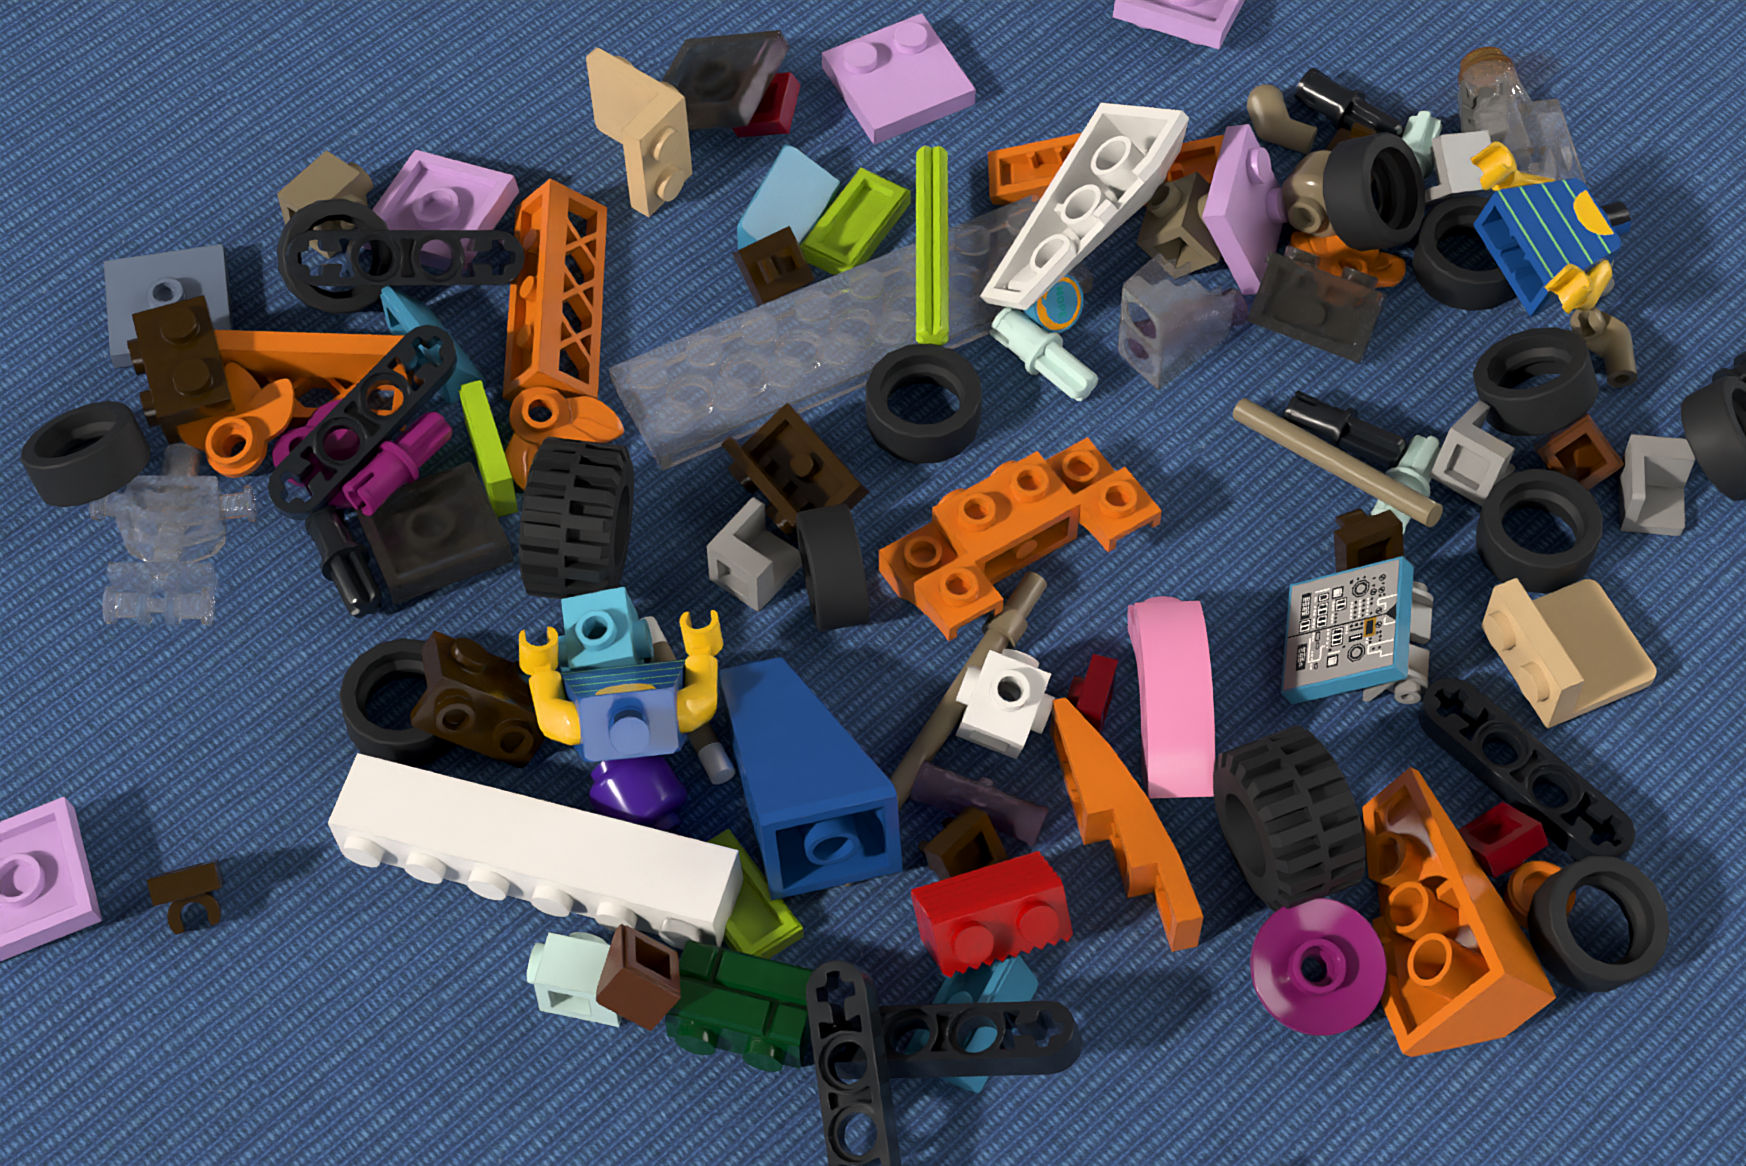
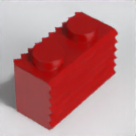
M1040 851L911 889V897L921 941L941 972L950 978L956 970L964 974L969 966L977 970L982 962L990 966L995 958L1003 962L1008 954L1016 958L1021 950L1029 954L1034 946L1042 950L1047 942L1055 946L1060 938L1068 942L1073 935L1061 878L1057 876L1056 871H1053L1052 866H1049L1048 861H1045L1044 856H1041Z

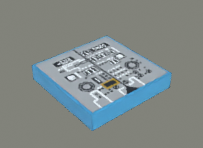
M1403 556L1290 585L1281 695L1291 704L1407 678L1414 567Z

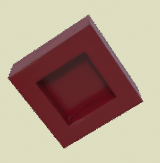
M791 72L740 76L728 125L738 137L789 134L801 84Z
M1093 654L1086 678L1074 675L1067 699L1101 735L1114 694L1118 660Z
M1504 802L1457 830L1483 871L1493 878L1519 868L1528 857L1549 845L1541 822Z

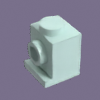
M548 932L545 944L535 943L528 963L527 982L534 984L540 1011L619 1027L622 1016L596 1002L597 985L610 945L600 937L584 932H574L569 936Z

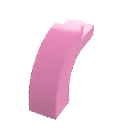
M1160 596L1149 598L1141 603H1135V605H1128V632L1136 656L1140 690L1141 775L1148 799L1213 797L1215 762L1214 702L1209 645L1200 601H1181L1174 597Z

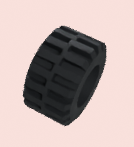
M556 437L544 439L530 467L520 523L519 566L525 590L530 596L564 599L618 588L627 557L634 500L633 464L626 446Z
M1295 725L1220 753L1215 758L1213 794L1223 835L1242 876L1254 893L1271 910L1275 912L1283 906L1290 909L1316 898H1324L1361 882L1365 872V842L1359 813L1340 768L1314 734L1308 729L1305 730L1302 726Z

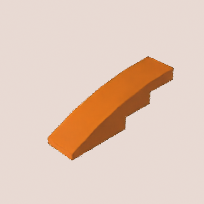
M1082 133L987 152L989 196L992 204L1035 208ZM1224 135L1182 143L1181 151L1168 170L1163 183L1173 182L1198 172L1211 185Z
M1066 697L1054 699L1052 702L1050 735L1083 845L1109 840L1127 898L1149 893L1154 894L1171 952L1198 947L1204 916L1180 855L1150 800L1110 744Z

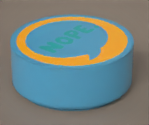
M1066 274L1027 310H1023V313L1047 332L1061 333L1067 331L1076 323L1082 312V288L1074 277Z

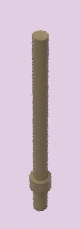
M1026 572L1005 605H1003V612L996 616L992 613L982 626L983 638L890 776L889 780L894 784L897 794L898 812L965 712L967 705L955 700L969 664L982 668L989 650L1002 654L1004 649H1014L1028 628L1025 619L1047 587V582L1037 573ZM847 883V884H843V885L848 887V886H850L852 883Z

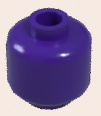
M662 755L603 761L590 774L595 782L589 791L588 798L599 815L669 833L675 832L682 825L683 822L677 813L685 805L688 793L683 783Z

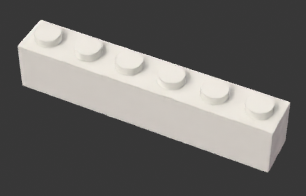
M359 753L356 755L328 821V825L342 854L357 864L367 867H378L380 862L404 868L414 878L427 883L438 884L443 879L467 885L476 894L492 900H503L506 895L530 901L538 910L553 916L566 917L570 912L595 918L598 924L614 932L620 924L628 925L633 929L659 935L667 944L684 950L688 940L717 947L721 946L726 923L729 916L731 918L744 880L739 851Z

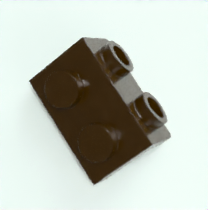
M204 295L132 314L137 338L127 340V345L137 376L144 374L147 376L150 389L139 392L150 428L160 425L169 445L182 442L177 426L235 410L211 312Z
M789 403L780 408L743 445L730 435L721 443L722 447L735 460L727 469L751 494H754L758 489L762 491L770 501L765 507V513L788 536L797 530L796 515L798 512L843 503L851 510L869 493V490Z
M434 630L421 649L427 689L410 713L411 725L517 768L526 767L546 739V736L539 728L529 685L531 675L522 671L519 661L511 662L491 654L471 639H455Z

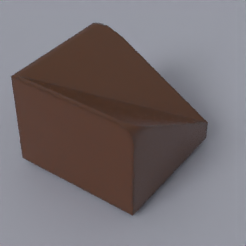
M1587 413L1568 426L1550 432L1532 446L1549 470L1557 471L1577 480L1587 490L1624 466L1622 460Z
M620 924L615 930L597 985L596 1002L637 1025L652 1031L681 998L678 952L628 925Z

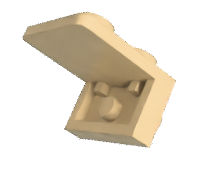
M595 48L586 56L595 124L601 132L623 144L631 207L650 217L665 201L673 200L681 191L684 182L693 174L685 96L680 94L671 84L659 82L637 70L625 58L613 56L600 48Z
M1517 578L1494 586L1481 628L1547 729L1649 687L1653 683L1657 673L1656 667L1596 581L1584 579L1535 600H1531Z

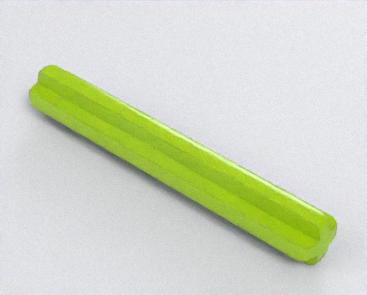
M924 145L916 152V341L919 344L944 346L949 340L948 152L939 145L933 148Z

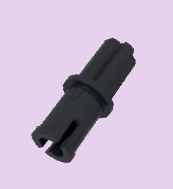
M1317 68L1309 69L1297 85L1296 90L1298 92L1294 95L1295 100L1326 116L1327 119L1334 122L1333 126L1337 131L1340 127L1352 130V126L1357 122L1377 131V134L1389 132L1401 138L1403 136L1404 126L1393 117L1366 102L1365 92L1360 89L1352 91L1335 82Z
M1300 390L1296 391L1295 397L1292 396L1283 416L1285 420L1342 451L1345 449L1389 469L1396 467L1406 450L1407 442L1404 438L1358 419L1357 409L1349 407L1345 411L1324 403Z
M328 505L314 510L306 518L304 525L321 556L320 569L323 576L329 581H334L349 614L359 619L367 614L375 615L382 608L380 602L382 593L368 567L370 556L367 548L363 544L356 542L340 508L336 509L335 506Z

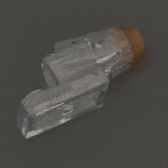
M1482 47L1468 53L1460 63V72L1457 78L1459 84L1457 98L1461 133L1488 130L1491 143L1498 141L1505 145L1512 153L1516 161L1517 170L1520 172L1553 178L1556 181L1577 178L1587 186L1558 98L1531 101L1530 96L1518 79L1513 61L1501 49L1497 47Z

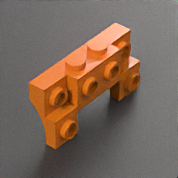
M1087 437L1046 460L1036 451L1018 462L1016 460L1007 461L997 467L990 477L968 489L960 488L951 491L936 506L932 507V522L879 550V571L899 598L908 600L917 606L932 620L946 639L951 641L957 637V629L989 611L994 616L1003 612V598L993 584L1076 539L1078 523L1085 527L1109 553L1116 549L1117 540L1146 524H1149L1151 528L1159 525L1162 510L1126 467L1115 471Z

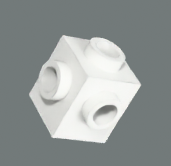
M1004 649L1002 654L989 650L982 668L969 664L955 701L963 703L967 707L955 736L1017 759L1025 745L1030 730L1042 734L1053 707L1052 702L1055 697L1044 692L1051 673L1038 669L1040 663L1035 658L1020 651ZM1000 696L1009 699L1010 702L1003 700Z

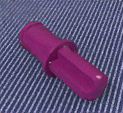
M436 411L424 413L393 443L385 441L378 447L379 454L374 460L343 486L345 497L357 510L365 503L366 505L362 508L364 515L371 516L374 514L377 508L405 482L413 483L419 478L418 469L451 439L453 434L451 426Z

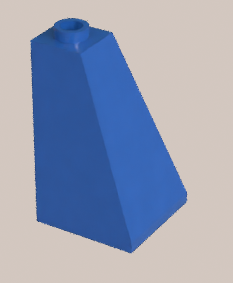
M782 657L763 661H746L735 667L718 670L723 710L771 901L903 871L898 801L894 784Z

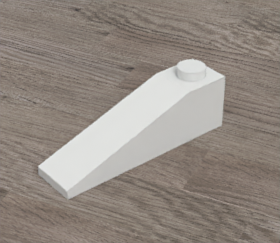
M1100 103L980 297L989 304L1027 310L1152 198L1158 186L1164 182L1168 170L1181 151L1189 117L1182 110Z

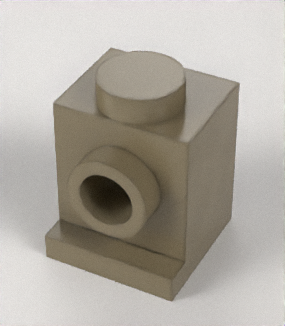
M326 150L277 193L285 225L299 209L317 200L347 199L368 206L366 194L373 189V183L369 175L359 165L353 162L345 163ZM342 220L326 221L314 227L313 230H352L356 226ZM318 240L309 241L311 248L328 259L337 253L321 251L318 248Z

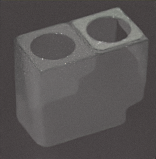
M1161 253L1157 254L1123 283L1118 336V352L1122 358L1157 390L1162 389L1229 336L1237 289H1233L1225 296H1222V288L1218 286L1211 292H1208L1198 281H1189L1191 262H1187L1179 268H1176V259H1171L1162 264L1163 254Z

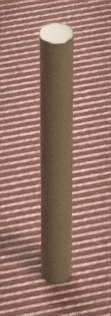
M1247 398L1241 399L1236 404L1233 410V419L1427 527L1434 526L1440 519L1443 511L1441 504Z

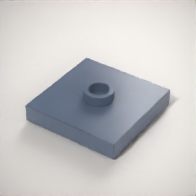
M223 244L103 261L110 357L114 368L133 366L127 340L137 338L132 318L134 313L204 295L211 312L215 330H234L227 256Z

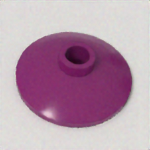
M1316 898L1290 909L1283 906L1275 911L1259 929L1254 939L1250 956L1253 986L1263 1006L1281 1024L1306 1035L1330 1036L1354 1028L1372 1013L1385 987L1386 958L1377 933L1359 912L1344 903L1328 898ZM1305 958H1313L1320 964L1322 975L1318 982L1309 981L1304 977L1301 965Z

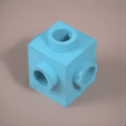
M625 587L561 599L565 635L558 636V662L562 672L644 664V659L654 656L648 622L646 619L639 620L638 613Z

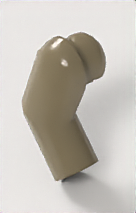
M1271 84L1256 86L1248 96L1247 111L1257 136L1264 141L1308 155L1313 147L1318 128L1290 119L1283 100V93L1278 87Z
M1596 306L1588 311L1575 310L1570 318L1571 329L1586 341L1587 348L1604 359L1607 383L1610 386L1622 388L1636 382L1638 376L1632 337L1628 327L1615 317L1600 311Z

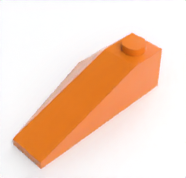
M1409 767L1367 802L1362 809L1368 876L1376 881L1378 886L1380 917L1372 919L1373 929L1383 944L1387 966L1386 982L1380 1001L1402 1054L1415 1057L1504 1038L1552 1002L1556 996L1526 935L1420 772Z

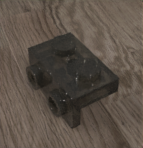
M1287 245L1283 256L1268 251L1264 261L1268 266L1246 321L1362 364L1388 298L1384 293L1374 290L1378 278L1344 266L1340 277L1317 269L1321 257Z

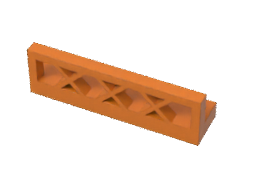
M551 178L519 203L515 209L514 237L522 245L525 259L519 275L510 281L502 396L503 399L513 402L520 392L533 386L553 388L567 398L590 396L598 399L607 207ZM568 211L587 220L585 237L581 238L568 218ZM571 254L584 274V283L581 285L577 284L565 265V257ZM567 301L581 321V332L577 334L562 313L563 303ZM565 350L578 369V379L559 370L561 351Z
M215 330L224 367L231 361L237 363L255 378L260 387H265L274 381L284 378L292 382L296 402L293 417L288 427L292 428L305 426L313 412L317 409L304 407L297 400L299 397L312 388L329 389L336 396L331 401L344 398L404 337V335ZM397 365L393 370L403 375L410 386H412L413 369L406 375L402 366ZM381 385L374 389L394 391L392 410L370 409L377 415L387 416L399 410L404 397L398 388L392 385ZM406 424L399 431H405Z

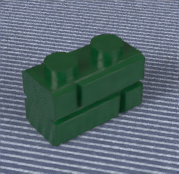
M688 940L679 962L681 998L665 1015L667 1036L676 1038L675 1042L678 1046L694 1054L712 1055L715 1053L716 1048L742 1054V1059L748 1065L763 1071L778 1072L782 1070L783 1065L801 1069L811 1037L806 1002V985L815 970Z

